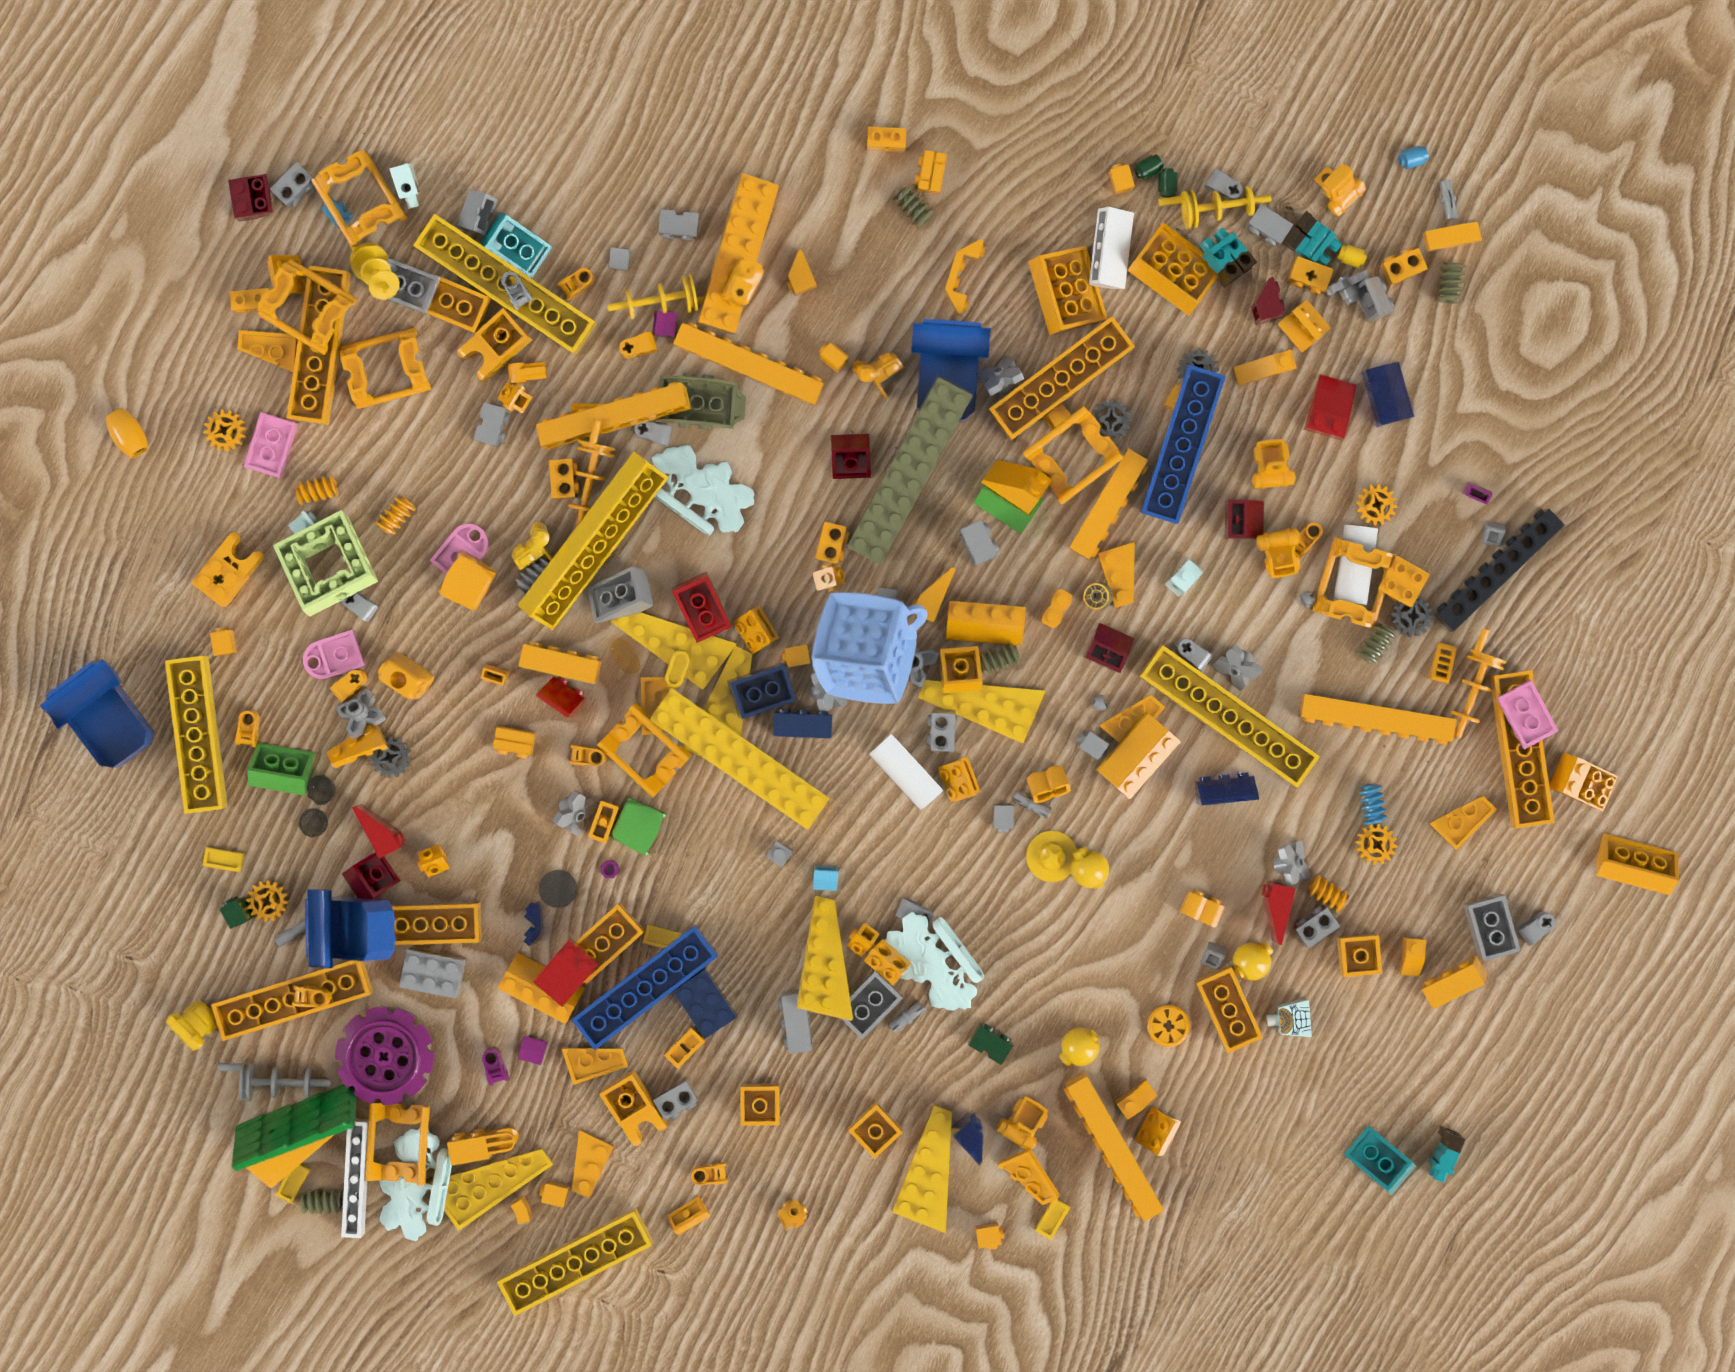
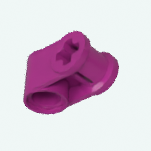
M497 1047L487 1048L482 1056V1062L489 1085L493 1086L494 1083L502 1080L509 1081V1074L500 1050ZM494 1053L497 1059L490 1061L487 1058V1054Z

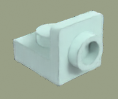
M303 510L301 515L288 526L296 534L315 524L318 519L311 511L308 513Z

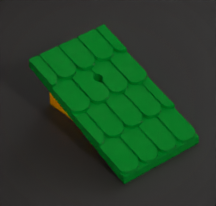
M342 1084L325 1093L319 1092L298 1103L285 1105L266 1115L262 1113L237 1125L231 1168L235 1171L247 1168L272 1189L333 1135L355 1127V1087H346Z

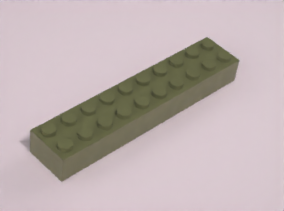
M937 375L847 542V548L880 565L882 564L973 396L972 392Z

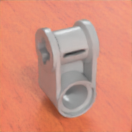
M1218 169L1213 171L1205 184L1209 191H1218L1219 195L1226 200L1240 199L1242 194L1241 184ZM1233 189H1236V190H1237L1236 193H1234L1233 195H1231V194H1230V191H1232Z
M506 272L502 276V284L516 310H519L520 306L529 301L533 302L530 293L516 273ZM510 276L516 278V283L513 286L506 284V280Z
M649 421L637 424L634 427V431L639 438L664 446H668L673 427ZM646 425L648 432L641 434L639 427L643 428Z
M358 592L353 594L354 602L348 603V597L341 600L344 606L367 623L379 608L378 605Z
M1180 639L1175 645L1176 652L1200 671H1203L1213 657L1211 653L1189 639ZM1188 643L1187 647L1189 650L1182 652L1183 647L1181 645Z
M902 898L895 916L903 919L911 912H914L916 915L927 913V917L930 919L928 920V926L932 923L933 913L931 910L914 901Z
M1542 911L1517 928V932L1528 946H1531L1552 930L1556 922L1552 915ZM1543 918H1546V919H1547V920H1546V922H1547L1546 925L1543 924V920H1542Z

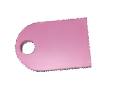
M463 524L451 533L430 561L447 574L450 567L459 558L457 555L461 550L481 560L489 547L488 536L477 525ZM474 530L480 532V539L477 541H472L470 538V533Z
M354 630L316 641L307 647L303 655V664L306 671L318 679H328L366 666ZM313 657L319 661V665L314 669L309 666V660Z

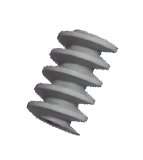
M540 557L537 559V563L532 562L533 568L526 567L525 569L528 574L521 572L522 580L515 579L518 588L525 594L549 564L545 558Z

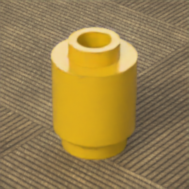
M1342 244L1337 259L1341 260V263L1359 268L1360 265H1364L1367 255L1364 254V249L1349 244Z

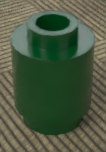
M1157 154L1149 155L1135 164L1134 172L1138 179L1142 178L1145 181L1160 172L1164 165Z
M1172 168L1162 169V172L1158 173V192H1160V197H1174L1175 192H1177L1178 173L1174 172Z

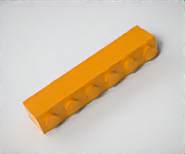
M1129 448L1126 450L1123 459L1120 460L1068 549L1087 560L1090 557L1094 558L1100 549L1097 545L1100 540L1105 541L1109 534V531H1107L1109 525H1114L1119 517L1117 514L1119 508L1124 509L1129 500L1127 498L1130 491L1134 492L1139 484L1136 481L1139 475L1143 476L1149 466L1146 465L1148 460Z

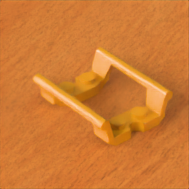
M364 150L348 156L345 165H340L336 162L324 168L311 180L351 247L356 246L363 237L375 232L378 223H384L387 226L398 219L401 222L408 219L370 155ZM368 167L390 205L382 204L365 212L357 222L348 227L329 197L328 191L331 184L343 183L361 174L364 168Z
M290 259L289 262L282 264L274 276L275 288L272 290L267 289L257 307L259 308L257 315L325 355L328 351L327 343L335 332L333 322L338 319L342 320L349 306L355 305L358 299ZM295 275H304L337 295L333 301L325 305L316 320L312 338L279 320L274 313L276 308L282 306L292 290Z
M415 327L341 346L340 357L343 369L351 373V378L347 381L357 409L432 390L431 384L426 377L423 362L416 360V354L420 350L416 339L417 331ZM399 339L401 362L405 374L410 377L412 386L407 389L373 397L366 391L368 380L362 359L357 356L356 352L363 348Z
M1085 406L1081 407L1023 452L1024 456L1033 463L1036 469L1047 473L1049 478L1052 479L1049 486L1061 504H1064L1123 459L1120 450L1109 436L1104 437L1100 434L1102 426ZM1073 423L1082 426L1084 437L1097 453L1104 455L1105 460L1104 464L1071 487L1067 483L1066 474L1053 457L1043 452L1042 447Z
M1334 537L1312 611L1340 620L1343 616H1349L1351 623L1374 628L1385 593L1378 590L1370 612L1359 604L1341 599L1329 600L1325 596L1333 565L1336 557L1345 556L1352 563L1370 568L1383 567L1382 581L1397 555L1374 548L1370 552H1365L1363 545Z
M635 703L624 715L626 722L620 720L597 744V747L653 798L676 774L675 767L680 769L692 754L682 745L677 746L645 716L647 712ZM643 724L671 750L657 765L656 773L645 780L615 753L620 743L630 739Z
M369 1103L364 1181H399V1178L402 1176L408 1183H417L418 1186L425 1185L430 1106L413 1104L410 1105L409 1109H406L404 1103L392 1105ZM388 1118L394 1123H420L418 1164L401 1161L389 1162L388 1164L373 1162L376 1122Z

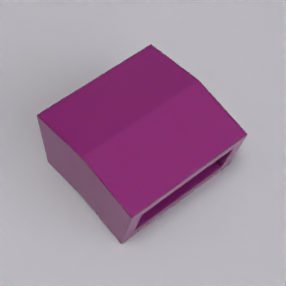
M655 311L653 336L676 338L678 314L675 312L663 313L662 311Z
M1467 482L1462 494L1487 505L1492 496V491ZM1471 488L1485 493L1484 498L1470 493Z
M524 1036L518 1059L541 1065L548 1043Z

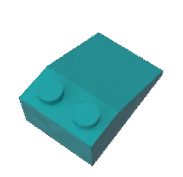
M502 212L499 213L486 236L480 242L482 246L531 279L553 247Z
M1369 1125L1344 1154L1391 1196L1416 1167L1410 1159Z

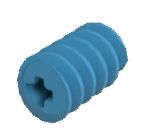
M1379 784L1358 786L1359 788H1364L1363 791L1359 792V795L1365 796L1360 802L1366 803V806L1362 807L1361 810L1367 811L1366 814L1362 815V818H1367L1368 821L1364 822L1363 825L1381 823L1387 819L1386 815L1381 814L1386 811V808L1380 807L1385 804V801L1379 799L1384 796V793L1378 792L1383 786Z

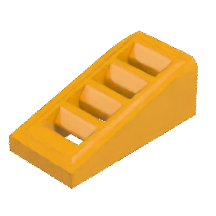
M1440 642L1437 643L1428 676L1429 680L1449 684L1457 647ZM1441 649L1451 651L1450 655L1441 653ZM1439 657L1448 658L1449 660L1448 662L1441 661ZM1438 664L1447 666V668L1442 669L1438 668L1437 666ZM1436 671L1445 673L1444 677L1436 675Z

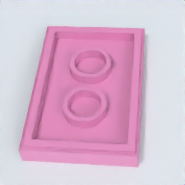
M260 412L243 467L282 478L298 423Z
M1532 680L1496 697L1523 749L1558 732Z

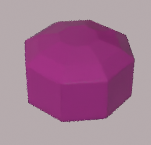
M606 860L601 865V874L605 878H614L619 873V865L614 860Z

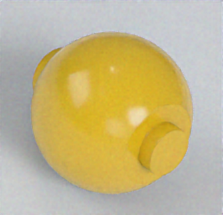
M1086 846L1073 852L1075 858L1071 864V874L1076 883L1085 888L1094 887V889L1102 887L1109 875V864L1105 856L1098 851L1088 850Z
M1264 941L1260 944L1256 942L1242 944L1233 955L1234 973L1240 979L1244 978L1250 981L1263 978L1271 967L1270 955L1273 953L1272 948Z
M1082 1027L1068 1031L1061 1043L1062 1052L1059 1054L1060 1059L1067 1066H1070L1072 1063L1076 1066H1085L1092 1063L1099 1053V1036L1094 1030L1090 1031Z

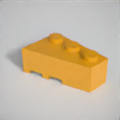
M1474 955L1459 965L1443 971L1436 978L1431 977L1424 981L1425 984H1423L1422 991L1432 1009H1435L1485 985L1487 973L1477 956Z

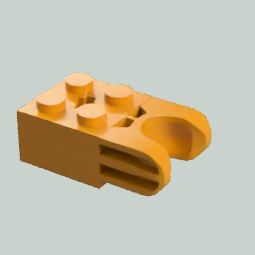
M502 308L474 333L475 335L457 351V355L462 359H468L476 353H481L484 357V363L477 372V378L484 382L490 379L533 339L510 312ZM503 333L507 335L505 340H502Z
M236 532L229 534L191 582L221 607L229 605L264 559V554L256 551L247 559L240 560L236 555V547L241 538ZM219 576H223V583H218Z
M634 1069L601 1089L600 1097L634 1146H638L642 1142V1134L638 1127V1124L641 1122L649 1121L658 1130H664L668 1127L667 1120L663 1119L653 1102L652 1096ZM624 1095L630 1096V1100L628 1098L624 1099Z
M504 1127L486 1131L485 1128L473 1130L470 1134H466V1131L455 1133V1136H452L447 1142L451 1166L490 1159L493 1154L510 1151L519 1140L518 1130L515 1127Z

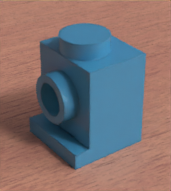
M330 197L345 223L354 218L341 201L337 203ZM324 203V206L321 209L335 224V226L339 228L338 224L336 223L335 219L333 218V216L331 215L330 211Z

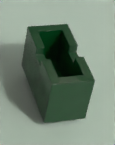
M232 897L223 902L224 906L219 909L230 929L256 917L251 915L252 909H247L249 904L245 897Z
M986 1023L984 1026L979 1024L968 1045L980 1053L986 1051L988 1058L1002 1065L1013 1047V1044L1010 1042L1011 1038L1003 1033L1001 1035L994 1032L995 1029Z

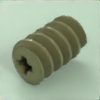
M913 185L901 190L893 200L898 199L896 203L898 206L904 204L901 210L903 212L909 210L907 217L914 216L912 223L919 222L916 227L920 228L932 217L933 208L926 210L928 203L921 204L923 197L917 199L918 191L911 193Z
M1454 262L1443 263L1445 265L1441 266L1440 270L1445 273L1440 274V278L1443 281L1439 282V286L1443 288L1438 290V293L1443 296L1438 297L1437 300L1441 303L1459 304L1457 299L1463 298V296L1457 294V292L1462 291L1463 288L1459 287L1458 284L1464 283V280L1459 279V276L1465 275L1460 269L1465 268L1466 265Z
M1378 622L1380 627L1374 626L1373 628L1375 633H1369V637L1372 640L1365 639L1364 642L1367 646L1361 645L1360 649L1362 652H1356V655L1369 664H1378L1376 656L1383 657L1380 651L1388 650L1385 644L1392 645L1389 638H1397L1392 630Z
M1008 644V650L1001 646L1000 652L997 648H994L993 654L987 650L986 656L982 652L979 653L983 673L986 670L989 675L992 673V668L999 672V666L1003 670H1006L1007 664L1014 668V662L1021 666L1016 645L1014 648L1012 644Z
M308 1189L307 1194H304L302 1191L301 1211L303 1214L307 1213L308 1210L311 1214L315 1211L321 1214L323 1210L326 1214H329L331 1209L333 1214H337L339 1210L340 1212L342 1210L343 1197L341 1189H339L337 1195H335L333 1189H331L329 1195H327L326 1189L323 1190L322 1195L319 1194L318 1189L315 1190L314 1194L311 1193V1189Z

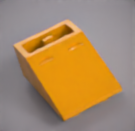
M1563 753L1549 788L1595 809L1604 811L1618 776L1579 757Z

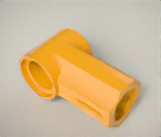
M545 362L530 364L512 363L507 365L509 382L512 385L515 383L523 384L532 380L547 379Z

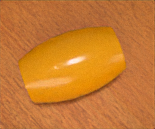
M121 408L110 413L105 418L106 426L113 442L130 459L136 458L148 450L147 438L142 427L128 411Z

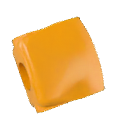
M740 257L722 293L723 299L739 307L747 305L764 273L761 264L749 258L744 260V258Z
M461 550L457 555L459 558L450 567L438 592L449 600L476 611L490 588L497 571L477 557Z
M399 652L394 653L389 659L385 660L378 670L379 681L407 699L422 698L435 678L428 670Z

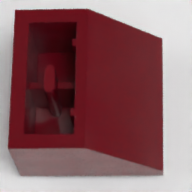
M267 174L228 180L233 213L236 220L239 222L254 220L273 213Z
M1274 277L1269 278L1264 283L1251 306L1256 325L1277 320L1284 314L1285 305L1283 300L1279 299L1280 287L1278 281L1274 280Z
M1235 499L1225 501V539L1256 540L1258 535L1264 534V501Z
M1099 623L1084 658L1112 671L1121 673L1134 638Z

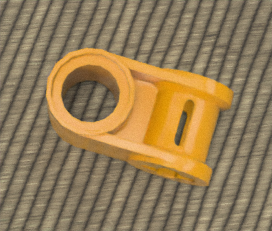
M580 268L559 281L557 286L561 287L567 296L566 300L570 301L590 287L595 281V276L589 269ZM583 273H589L590 275L587 282H581V275Z
M652 331L625 339L619 346L621 355L625 359H633L658 351ZM627 345L632 348L631 353L624 351Z
M1315 522L1308 523L1299 532L1301 535L1299 545H1295V551L1299 553L1300 558L1321 537L1323 530L1320 524ZM1311 526H1315L1318 530L1317 535L1314 537L1308 533V529Z
M352 670L335 682L329 689L341 703H344L365 685L367 674L363 670ZM354 675H359V676H360V677L358 678V680H359L358 682H354V679H355V676H354Z
M247 710L239 715L238 729L235 737L236 745L247 744L256 748L260 715L257 711ZM247 714L253 716L251 724L246 722L245 717Z
M571 744L572 756L569 764L600 766L607 760V755L599 748ZM595 752H599L602 756L599 763L593 760Z
M294 985L295 999L292 1005L320 1008L329 1004L332 998L331 993L325 988ZM318 993L324 995L325 1000L323 1003L318 1001Z
M715 1162L697 1165L691 1171V1180L696 1185L727 1183L728 1178H726L725 1166L727 1164L726 1162ZM697 1171H702L705 1177L699 1180L695 1178L694 1174Z

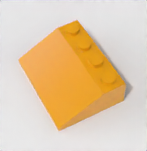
M1165 223L1160 225L1127 270L1188 316L1193 312L1218 277L1207 261L1202 258L1205 253Z
M1087 246L1040 255L1028 261L1049 335L1066 332L1108 319L1099 287L1089 285L1091 259Z

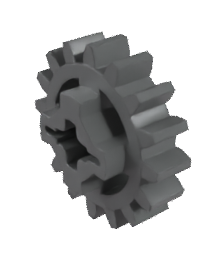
M1198 348L1196 353H1194L1191 349L1189 351L1190 355L1184 354L1183 358L1185 360H1179L1178 362L1182 365V367L1177 368V371L1182 373L1178 378L1184 377L1186 364L1195 365L1196 367L1201 366L1205 370H1207V365L1209 364L1211 372H1218L1219 368H1215L1218 361L1212 360L1213 354L1207 355L1208 350L1201 353L1200 348ZM1194 357H1201V358H1204V360H1203V361H1196V360L1193 359V358H1194Z
M1113 399L1110 400V403L1103 400L1102 406L1100 404L1096 405L1097 411L1092 410L1097 421L1104 423L1107 427V432L1100 428V432L1104 437L1107 435L1112 439V436H1115L1116 439H1119L1118 434L1125 435L1124 429H1130L1127 422H1132V419L1127 418V416L1131 412H1125L1127 405L1121 407L1120 400L1116 404ZM1108 407V412L1104 416H1098L1104 408ZM1115 407L1122 412L1124 417L1118 416L1115 413ZM1112 410L1113 418H1116V422H1113L1110 429L1109 422L1105 421V418L1109 417ZM1117 424H1123L1118 431L1114 432V427Z
M1421 597L1414 602L1412 607H1407L1404 612H1400L1405 604L1397 601L1399 606L1392 607L1396 610L1395 613H1390L1391 616L1395 617L1391 623L1397 624L1394 629H1401V635L1407 632L1408 637H1412L1413 632L1415 636H1420L1419 631L1427 632L1425 626L1431 627L1428 620L1433 619L1432 616H1429V613L1433 610L1427 609L1429 603L1423 604V598ZM1418 606L1423 610V613L1418 610ZM1412 613L1413 615H1415V619L1411 620V618L1408 617V614ZM1400 619H1403V621L1406 623V627L1401 623ZM1419 621H1423L1422 624L1415 629L1416 624Z
M391 736L388 741L384 737L388 749L383 750V754L379 758L381 749H377L374 751V754L369 755L370 758H374L370 765H376L374 771L380 770V776H384L387 773V777L391 778L394 773L395 777H399V771L405 773L404 767L411 766L407 763V760L412 759V757L408 756L411 749H405L407 743L400 744L401 738L394 741V736ZM391 744L399 747L400 751L394 750ZM389 753L394 755L398 754V756H395V758H393L392 761L383 760L389 756ZM403 757L402 764L399 766L398 762ZM381 764L388 765L391 770L385 769Z

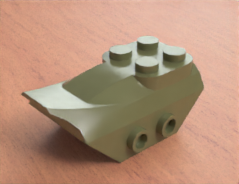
M683 373V376H660L661 388L667 387L672 382H680L686 386L691 409L658 418L656 422L679 424L680 428H690V425H696L698 429L709 430V427L733 429L737 422L744 420L746 396L739 391L736 382L714 379L713 375H702V378L695 377L693 373Z

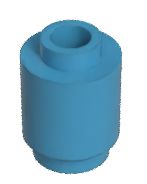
M1416 146L1400 152V156H1398L1400 166L1406 170L1423 165L1429 160L1428 151L1425 146Z

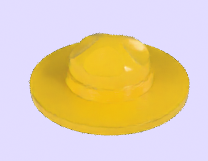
M1045 831L1035 836L1030 842L1026 852L1027 864L1037 878L1046 882H1058L1071 874V864L1075 858L1073 852L1077 849L1074 842L1064 833Z

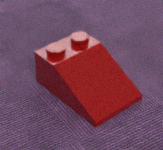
M1319 374L1304 430L1337 440L1344 439L1350 420L1356 384Z
M707 571L672 587V593L697 643L732 627Z
M553 676L536 696L565 717H574L586 700L583 696L584 692L577 687L572 689L567 685L569 682L563 677L559 676L557 678Z
M363 804L352 807L379 859L406 846L404 843L406 839L401 831L398 832L394 826Z
M1267 881V885H1263L1261 895L1264 896L1263 901L1272 941L1282 945L1296 889L1288 885Z
M570 938L533 983L563 1007L600 962Z

